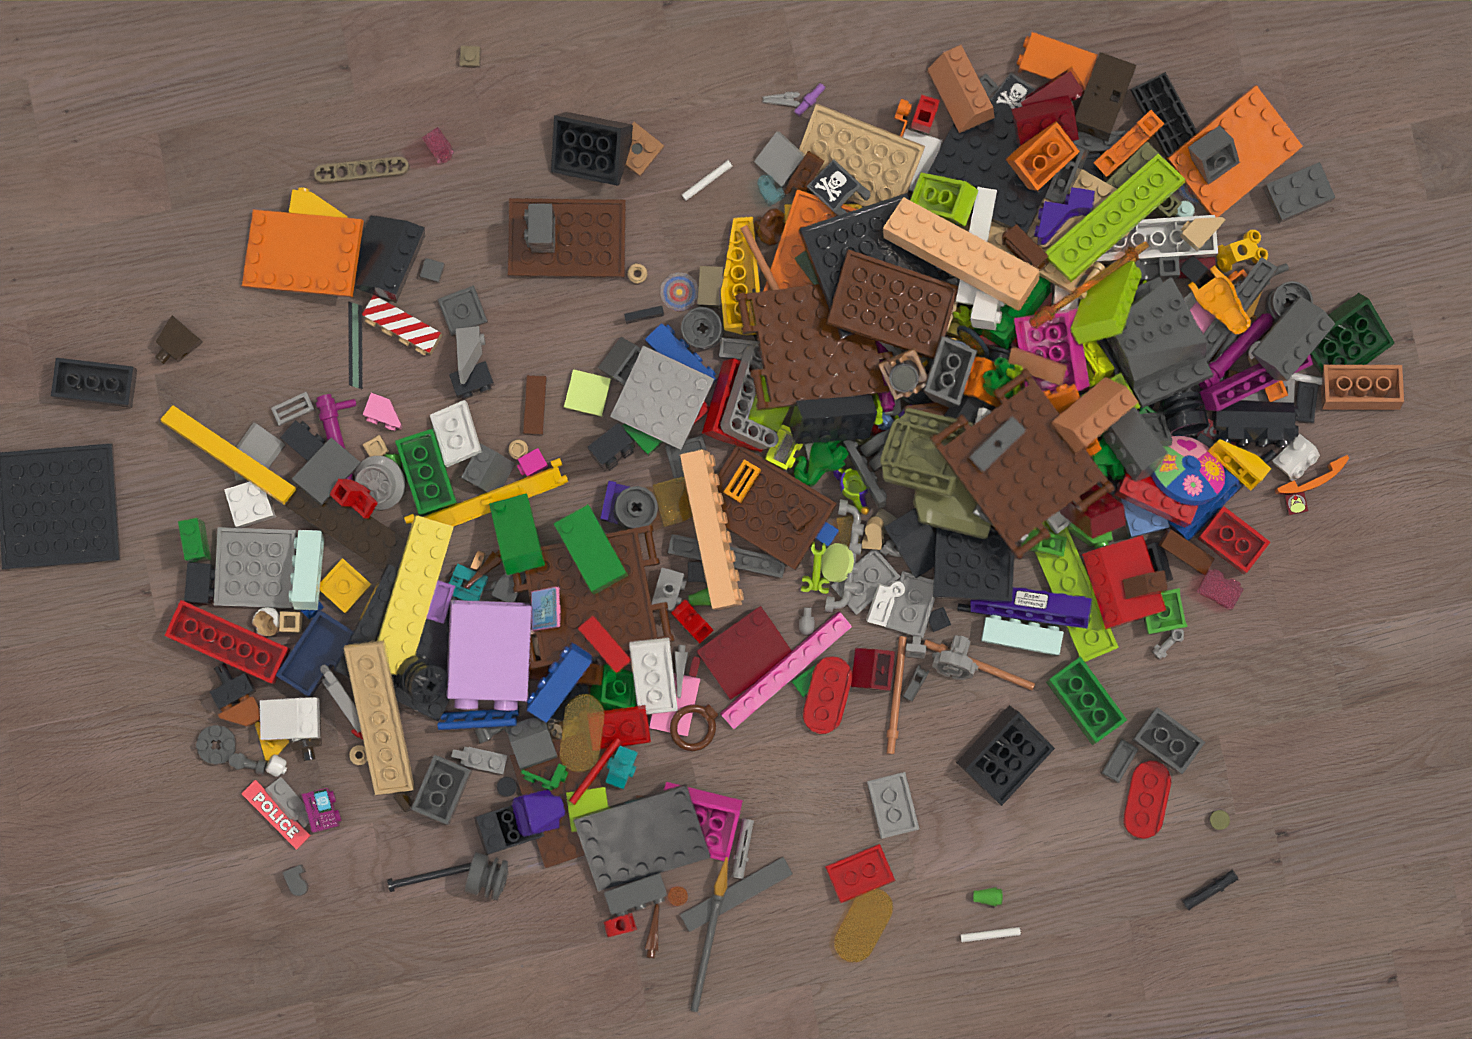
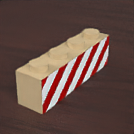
M373 295L362 314L366 318L365 322L373 327L375 325L382 327L381 331L389 336L393 334L398 336L399 342L406 346L412 344L416 347L415 351L424 356L426 353L432 355L443 336L441 332Z

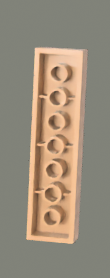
M904 197L883 227V237L886 240L1018 311L1039 281V269Z
M706 450L681 454L680 457L712 609L722 610L740 606L744 596L742 589L738 588L737 581H740L738 570L734 569L733 562H736L735 553L733 550H730L731 534L729 531H726L727 515L725 512H722L723 496L721 493H718L719 477L717 474H714L715 458Z

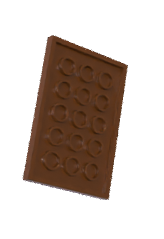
M509 198L508 276L625 278L626 200ZM528 204L553 205L555 212V252L532 253L530 247H527L525 229L528 228L525 221V209H528Z
M848 249L826 324L906 351L915 348L918 355L934 360L940 338L946 335L959 286Z
M740 446L735 447L718 474L720 485H717L718 493L722 494L724 504L721 505L722 512L726 513L728 523L725 524L726 528L796 571L834 511L837 503L747 448ZM745 459L760 468L761 472L742 502L739 503L737 500L726 495L724 490ZM747 465L742 471L741 475L737 479L736 483L734 484L730 492H734L735 488L737 487L745 472L749 468ZM752 470L747 480L741 487L740 491L737 494L738 497L755 470ZM801 503L813 519L797 531L785 514Z
M585 731L571 735L572 737L568 736L564 739L553 741L557 758L523 769L549 781H552L558 764L566 766V771L569 772L565 782H561L558 789L554 787L553 790H550L553 796L561 797L565 815L559 818V828L544 831V837L536 839L545 868L585 856L578 832H572L566 795L568 792H575L595 766ZM515 754L509 755L522 795L548 790L542 787L543 782L535 780L533 783L523 779L524 774L521 773L522 770L519 768ZM599 775L595 777L587 790L602 788Z

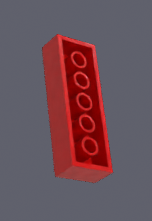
M180 600L164 635L274 685L278 679L276 674L291 650L286 646Z

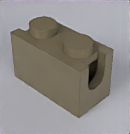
M700 266L698 307L721 308L723 267Z

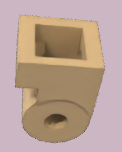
M871 517L867 521L862 548L882 550L884 522L879 517Z

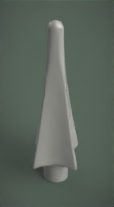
M678 645L677 652L674 651L677 698H681L683 677L688 658V652H685V645Z

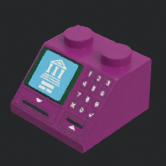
M324 788L302 794L312 832L318 833L340 826L339 822L342 819L339 810H335L334 803L336 802L334 791Z

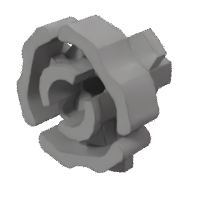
M955 635L952 639L950 650L933 653L934 661L932 667L946 677L952 675V678L956 680L973 678L974 672L978 670V666L967 656L971 641L964 636Z

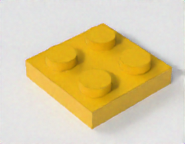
M342 558L320 582V591L346 614L372 584Z

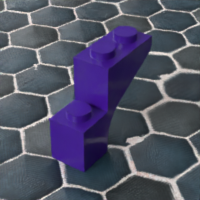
M1071 187L1070 194H1066L1065 204L1045 201L1044 207L1039 209L1038 219L1041 221L1040 226L1036 225L1034 237H1037L1038 245L1047 244L1070 218L1081 215L1087 216L1091 213L1095 200V191Z

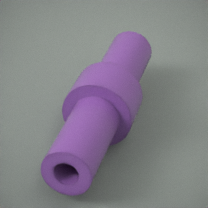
M821 83L803 98L804 101L794 111L796 115L800 117L809 106L812 107L817 101L816 98L825 89Z

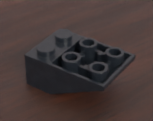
M512 805L474 818L485 855L544 837L543 832L523 836L519 832Z

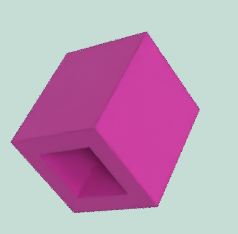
M538 448L519 458L520 464L517 465L522 476L526 474L527 477L537 474L548 467Z

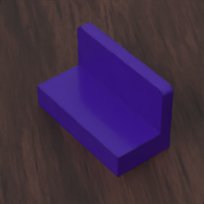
M608 481L600 518L601 521L618 524L613 513L614 503L621 492L630 486Z

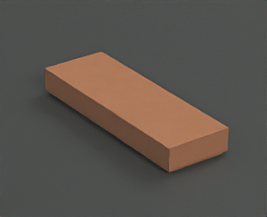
M1016 347L1011 348L1008 361L1010 364H1017L1022 366L1023 369L1026 368L1032 376L1057 385L1063 384L1067 365Z

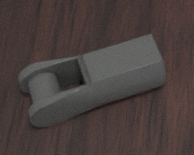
M920 665L914 671L901 694L902 697L913 702L929 673L928 670L926 672L921 669ZM915 675L923 678L920 683L913 680Z

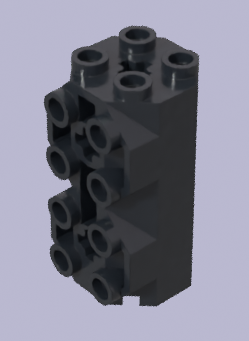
M1238 401L1219 411H1212L1213 428L1216 429V435L1213 437V440L1217 442L1221 439L1230 444L1231 442H1236L1237 447H1248V444L1253 442L1256 443V447H1267V445L1275 444L1276 448H1286L1299 434V427L1295 426V419L1299 416V407L1294 406V402Z

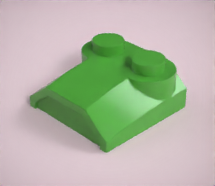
M1180 588L1161 593L1166 611L1144 618L1148 634L1187 627L1180 597Z

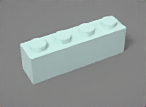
M298 530V537L294 539L296 555H293L292 565L295 567L294 573H291L293 590L289 591V602H292L294 610H318L324 536L320 530Z
M990 615V618H985L981 642L1055 656L1060 654L1063 632L1059 631V627L1048 626L1046 629L1041 628L1039 623L1029 622L1028 625L1020 624L1021 620L1009 618V621L1001 620V616Z

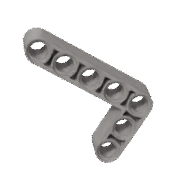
M757 343L747 346L744 350L721 421V429L724 433L758 449H766L777 445L778 435L775 431L748 419L756 395L749 367L751 370L763 369Z

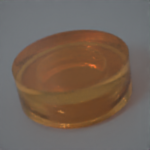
M676 886L669 891L668 899L674 906H682L688 899V893L683 887Z

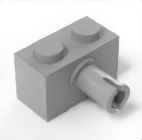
M661 568L652 604L667 602V611L670 612L677 605L681 604L682 598L679 597L680 590H685L687 579L684 578L685 574Z

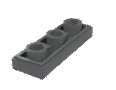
M1012 416L969 459L982 472L985 471L1026 430ZM995 441L1000 443L999 448L994 446Z

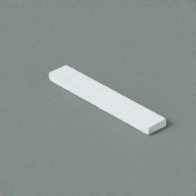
M977 187L979 191L974 203L969 232L988 242L997 190ZM960 279L956 302L974 305L977 288Z

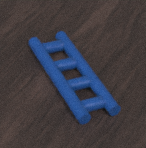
M519 708L517 710L495 709L443 712L441 720L446 721L438 722V730L516 726L517 720L512 718V716H519ZM493 717H504L503 719H492ZM474 718H484V720H473V719H474ZM456 719H465V721H454V720H456Z

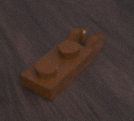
M807 151L790 178L783 194L788 195L793 186L800 191L806 192L807 185L813 181L825 160Z

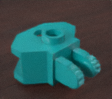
M619 746L615 757H610L607 768L610 770L606 783L624 789L628 778H632L635 773L636 766H634L638 752Z

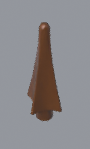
M500 549L496 553L494 551L491 552L480 569L465 585L466 589L501 564Z
M655 904L652 924L645 945V950H648L647 958H655V951H659V904Z

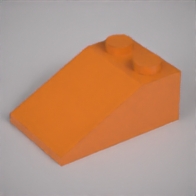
M1054 122L1017 148L1006 161L1028 189L1038 191L1080 151L1060 125Z

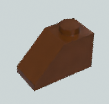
M1164 570L1122 580L1126 599L1161 594L1168 590Z

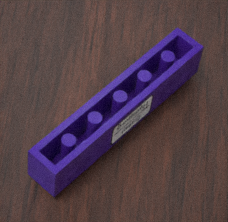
M1013 587L1011 603L971 600V612L1088 629L1092 598L1071 596L1064 593H1050L1044 590H1029L1023 587Z

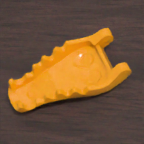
M1215 265L1210 268L1215 278L1198 289L1194 282L1188 284L1199 305L1224 323L1233 334L1239 335L1250 327L1251 320L1243 310L1234 285Z

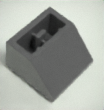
M620 337L598 369L624 387L641 348Z

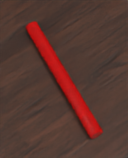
M615 737L569 799L570 803L576 805L621 744L618 738Z

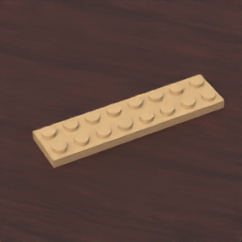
M384 641L346 645L344 651L375 795L412 791L415 786Z

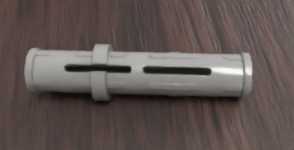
M742 818L736 855L733 856L735 861L731 877L744 879L746 862L749 861L747 856L754 820Z

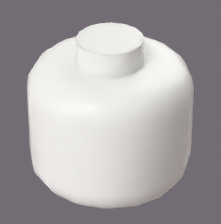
M273 755L269 759L265 770L271 775L278 777L287 770V767H285L286 760L278 755Z

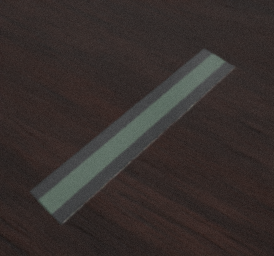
M348 301L349 385L363 390L362 306Z

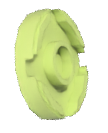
M834 543L826 549L821 559V571L828 581L839 583L848 578L846 576L848 573H851L854 564L852 551L849 550L847 545Z

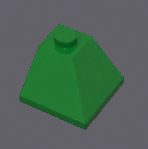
M604 664L601 685H592L590 689L589 707L602 711L635 707L636 691L633 672L622 669L616 673L611 666Z

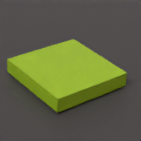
M606 787L586 790L576 805L569 802V799L575 792L566 793L572 832L577 831L573 821L574 817L608 807Z

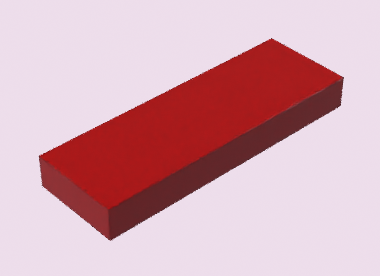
M594 616L590 617L578 628L616 673L632 661Z

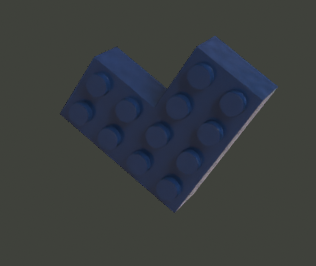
M318 610L276 676L312 698L320 686L321 680L325 678L320 671V667L326 665L331 669L332 666H336L353 631L328 614Z

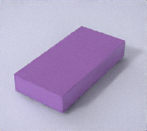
M437 581L427 619L444 624L455 585Z

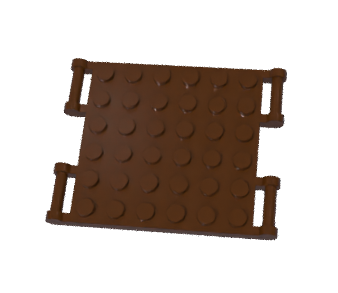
M820 284L735 295L743 324L741 328L742 334H757L763 369L750 371V376L754 382L758 402L756 408L758 411L795 406L796 401L875 395L891 392L888 385L884 386L879 363L880 361L892 358L893 352L888 351L878 354L876 341L858 334L841 339L837 327L826 324L830 309ZM746 301L751 303L755 326L750 324ZM761 377H765L769 402H765Z
M1026 368L1020 371V375L1002 388H997L993 391L1002 405L971 427L966 418L961 414L950 426L939 434H934L930 437L931 442L1019 560L1035 545L1051 537V534L1042 523L1073 501L1077 508L1084 513L1088 506L1106 493H1111L1115 490L1087 451L1083 448L1078 453H1075L1051 422L1059 416V413ZM1023 381L1028 383V386L1009 400L1006 399L1005 395ZM1013 416L1026 431L982 472L969 457ZM960 427H963L964 433L946 446L942 445V440ZM995 441L994 446L999 448L1000 443ZM1100 481L1102 487L1081 501L1079 496ZM1037 528L1040 533L1018 548L1015 543Z
M653 525L606 534L628 576L595 595L588 587L565 543L541 547L545 565L525 571L527 584L522 585L520 572L512 574L514 582L513 593L529 591L530 602L531 591L559 587L560 627L537 631L530 629L529 670L551 666L553 662H558L561 658L560 653L566 646L569 647L572 642L591 654L592 657L601 656L578 629L592 616L596 618L623 651L630 650V642L669 638V642L675 641L674 635H671L667 614L668 603L652 604L645 567L660 564L659 558L656 556L652 532H654ZM639 534L645 535L649 556L647 560H643ZM659 610L664 635L662 637H658L653 611ZM533 635H537L541 661L537 662L532 641Z

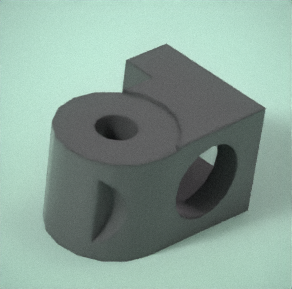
M298 865L283 872L291 893L296 896L306 894L309 888L307 881L301 876L302 873L306 872L303 865Z

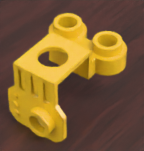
M1252 229L1244 234L1243 240L1227 246L1219 245L1216 259L1221 271L1227 273L1232 270L1233 264L1245 259H1251L1256 264L1261 258L1260 254L1262 258L1267 260V250L1257 246L1261 240V234L1257 230ZM1239 245L1242 246L1244 256L1238 253L1237 248Z

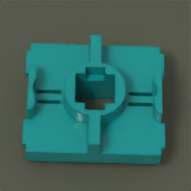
M457 564L449 581V584L455 585L452 596L465 601H479L483 589L488 582V576L484 575L468 590L461 586L464 579L470 581L476 574V571Z

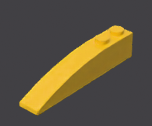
M753 217L733 218L721 288L724 330L741 335H753L756 333L742 334L741 328L743 324L739 304L735 298L737 294L753 293L752 289H755V292H760L757 261L740 229L747 225L755 240ZM746 301L750 324L755 326L751 303Z

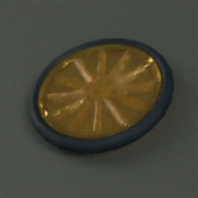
M965 326L957 327V334L963 343L976 350L978 356L987 357L989 355L986 344L974 331Z

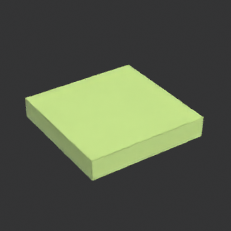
M573 369L564 408L602 417L611 378Z

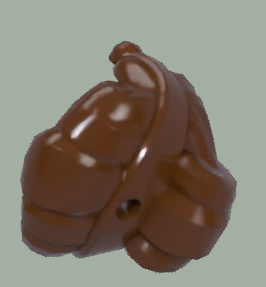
M776 208L768 210L762 217H758L754 221L755 232L760 240L768 246L779 244L786 224L783 221L785 214Z

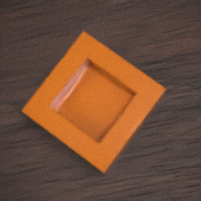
M1278 381L1264 388L1268 402H1274L1288 396L1283 381Z

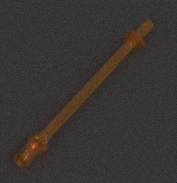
M1144 241L1135 248L1127 247L1125 255L1051 307L1044 306L1038 314L1029 319L1032 327L1038 329L1047 321H1052L1055 318L1056 312L1127 262H1137L1139 260L1138 255L1149 248L1148 243Z

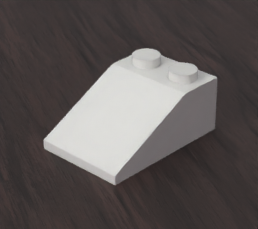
M319 698L260 700L261 740L320 738Z

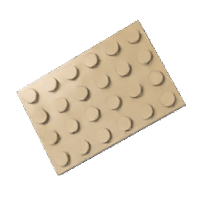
M816 104L799 150L805 155L807 151H810L825 160L816 176L833 159L839 163L862 186L870 191L871 197L867 201L857 192L848 199L866 207L908 192L925 146Z

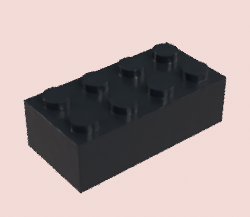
M56 358L51 397L59 400L132 408L137 369L133 366Z
M871 395L800 400L795 403L789 428L795 444L870 438L877 410Z

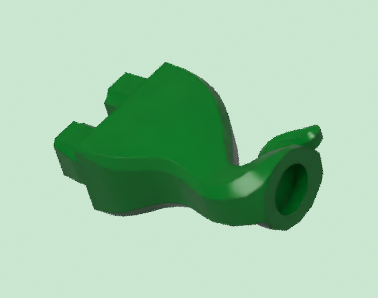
M998 357L994 362L997 369L995 371H986L983 375L985 383L982 385L990 396L995 398L997 397L993 391L997 388H1002L1012 380L1007 375V369L1015 370L1014 364H1010L1006 358ZM1013 389L1005 395L1006 399L1014 396Z
M1104 431L1098 436H1101L1099 441L1101 450L1090 457L1106 478L1107 472H1111L1112 479L1121 480L1125 475L1124 466L1103 438Z
M840 441L813 443L810 451L808 473L806 470V457L799 456L796 458L798 464L794 469L795 478L809 487L814 486L824 473L836 471L845 465L843 460L849 455L847 449L843 446L836 447Z

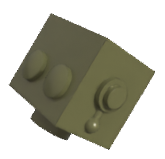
M1170 195L1153 211L1161 218H1170L1178 213V208L1182 203L1176 197Z

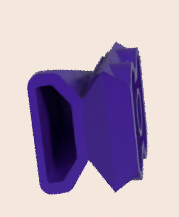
M549 789L528 795L525 794L513 799L512 806L519 832L523 836L559 828V818L565 815L561 797L553 796Z

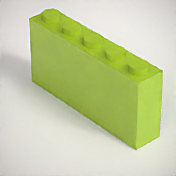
M1134 261L1106 267L1102 273H1099L1086 292L1087 296L1081 299L1071 326V331L1078 344L1122 334L1139 281L1142 277L1141 270Z

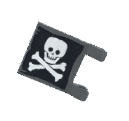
M1011 72L990 100L1015 109L1023 107L1021 104L1022 98L1036 89Z
M834 159L807 185V188L837 216L847 213L841 206L855 192L865 201L871 197L870 191L862 186Z

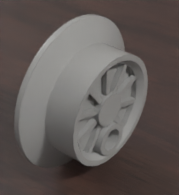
M368 457L360 463L354 472V481L370 490L369 494L378 502L375 507L377 510L393 507L404 494V474L398 464L388 457Z

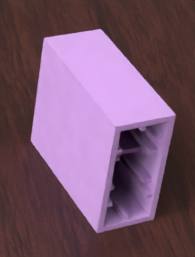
M450 601L447 659L448 688L446 695L447 698L455 699V708L477 709L478 699L494 700V709L517 710L518 701H527L531 605L529 603Z

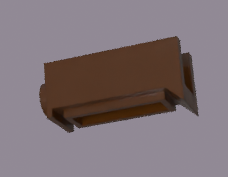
M1017 224L1013 228L1010 227L1002 234V245H1005L1015 257L1040 271L1049 264L1046 260L1049 256Z

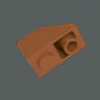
M246 695L238 700L239 704L235 706L230 704L222 708V713L218 714L221 719L249 727L260 721V705L256 697Z

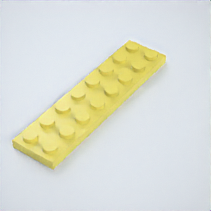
M416 515L377 640L384 641L390 672L397 675V671L405 659L416 654L453 531V526Z

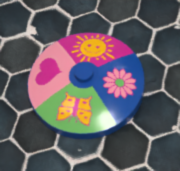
M1173 436L1172 446H1163L1168 453L1156 471L1151 475L1153 481L1163 493L1180 503L1204 505L1213 501L1221 492L1225 483L1223 465L1208 452L1209 447L1194 438Z

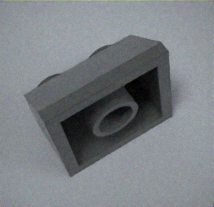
M1220 125L1188 147L1192 161L1208 184L1240 163L1234 139Z
M480 443L482 452L471 458L461 478L485 492H490L504 486L515 463Z
M537 716L518 722L516 726L506 727L520 770L558 757L547 723Z

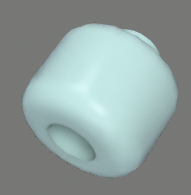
M1181 201L1182 204L1179 206L1178 213L1175 216H1193L1194 206L1192 203Z

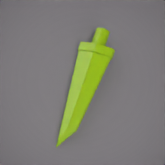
M878 394L872 395L877 410L874 424L880 425L883 423L882 406Z

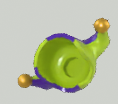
M840 468L833 471L834 476L839 481L841 493L846 498L852 500L860 513L867 515L869 509L865 495L868 493V489L857 470H844Z

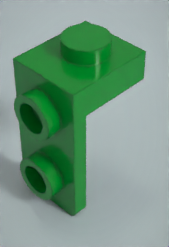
M558 764L552 781H549L523 769L521 771L524 774L523 779L533 783L535 780L543 782L542 787L553 790L554 787L558 789L560 783L565 782L569 772L566 771V766Z

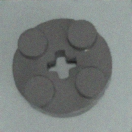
M213 725L205 728L200 733L196 742V748L200 757L207 763L223 764L229 761L232 754H235L236 738L228 728ZM220 740L221 749L216 748L213 750L212 742Z

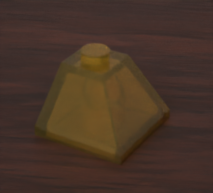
M685 476L653 485L664 527L684 522L693 516Z

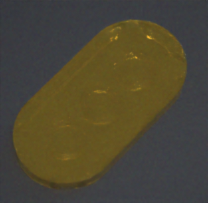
M586 694L576 696L565 708L560 759L566 768L574 772L590 770L599 758L604 708L594 696Z
M875 889L856 897L835 936V949L842 959L848 962H860L865 960L873 951L893 913V903L886 892L881 889Z

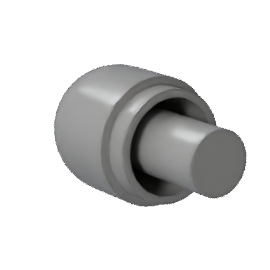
M804 607L803 616H800L799 630L804 635H810L815 627L814 617L811 616L812 608Z

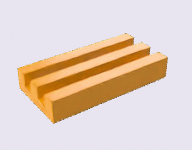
M744 459L724 490V493L741 503L761 472V469ZM747 465L749 468L745 472L744 476L740 480L734 492H730L732 487L736 483L737 479L741 475L742 471ZM752 470H755L738 497L737 494L740 491L741 487L747 480Z

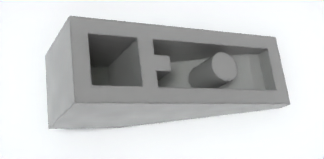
M479 326L456 329L458 372L461 384L466 383L482 355V345H485L484 333L480 334Z

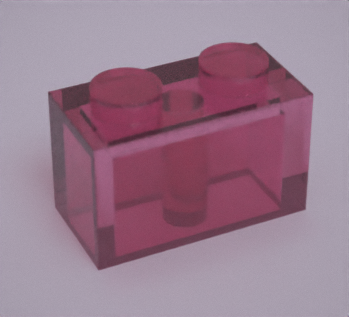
M438 127L422 137L425 146L438 164L441 162L446 163L453 157L454 151L452 146Z
M1213 569V571L1208 570L1196 592L1230 611L1233 610L1244 590L1240 587L1241 583L1234 579L1227 580L1223 577L1224 574L1216 569Z

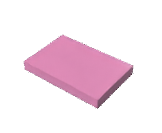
M673 673L678 710L687 705H694L700 679L684 675L681 698H677L676 673ZM677 711L653 713L649 728L670 733V723ZM693 712L685 714L678 723L679 735L688 737Z

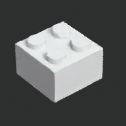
M251 482L224 489L235 527L243 528L276 517L270 495Z

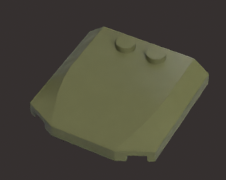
M907 408L905 413L892 423L880 458L884 481L951 498L959 478L931 442L930 437L934 434H939L957 419ZM960 427L942 440V445L946 446L964 433L963 427Z
M958 480L955 492L951 498L915 489L913 503L918 513L919 523L982 539L987 538L991 524L972 513L977 503L960 480Z

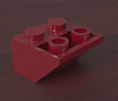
M855 648L851 687L890 692L895 651Z

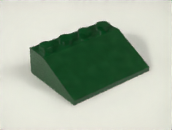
M1357 293L1328 315L1335 322V325L1311 352L1310 356L1314 366L1323 375L1324 365H1367L1394 345L1395 342L1369 298Z

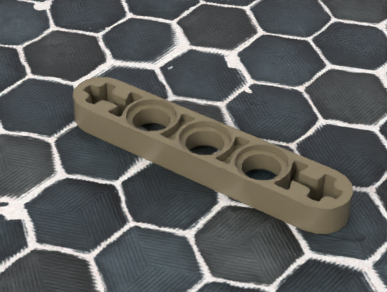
M403 157L324 164L316 167L314 176L318 182L323 184L402 176L408 172L409 163ZM399 161L405 165V167H402V171H399L398 168H392L393 172H390L388 162H391L392 166H397ZM384 163L386 165L385 172L378 173L376 171L377 164ZM358 166H366L367 172L364 175L357 174L356 169ZM331 168H334L333 173L335 178H332L331 174L325 175V179H322L321 176H318V174L321 173V170L324 169L326 173L332 172ZM339 168H347L348 174L345 177H339L337 175Z

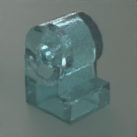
M762 175L758 179V189L768 207L785 198V192L782 187L776 189L774 179L770 175Z

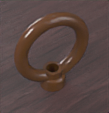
M694 704L680 708L674 714L670 723V734L674 743L686 751H698L708 746L715 736L717 712L709 704L705 707ZM687 713H699L708 723L707 735L698 743H687L678 734V723Z

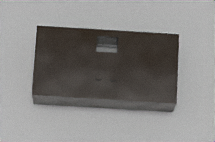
M1102 52L1099 53L1075 116L1078 131L1109 141L1134 75L1136 64Z

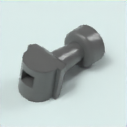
M507 726L475 728L474 731L478 737L479 744L491 740L493 735L503 730L507 733Z
M239 753L230 756L229 764L237 770L244 768L254 769L256 774L263 776L267 760L259 759L256 762L248 759L245 754Z

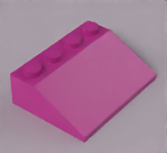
M1077 308L1014 318L1019 349L1067 365L1063 384H1067V386L1075 384L1077 391L1090 386L1083 343L1078 344L1071 331ZM1032 376L1042 391L1050 389L1052 392L1056 390V387L1060 386Z
M666 782L664 790L680 785ZM688 787L711 858L724 861L728 857L729 860L743 800Z

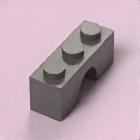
M1179 256L1159 257L1154 260H1140V258L1123 259L1118 262V264L1134 261L1141 270L1142 277L1140 281H1149L1158 277L1162 280L1169 279L1170 277L1177 279L1180 276Z

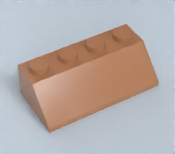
M962 45L944 52L927 69L959 133L995 118L993 106Z
M1324 365L1321 387L1322 410H1400L1404 403L1402 365Z
M1105 377L1051 423L1074 452L1078 453L1135 406L1138 400L1126 386Z

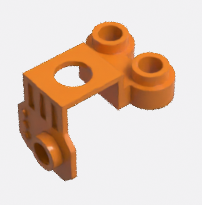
M901 99L894 120L905 123L900 134L901 137H903L908 123L903 118L904 116H909L912 104H909V101Z

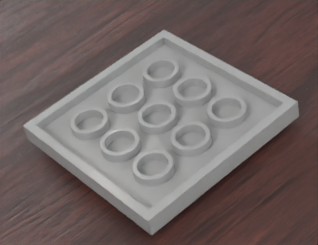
M643 345L610 417L681 450L714 378Z
M218 527L214 606L293 609L292 602H289V591L293 590L291 573H294L295 567L292 565L293 555H296L294 539L297 531Z

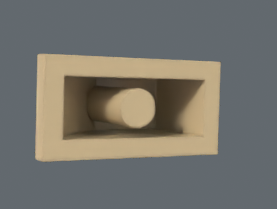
M1223 217L1196 218L1192 222L1187 221L1181 228L1183 232L1180 237L1198 252L1224 223L1225 219Z

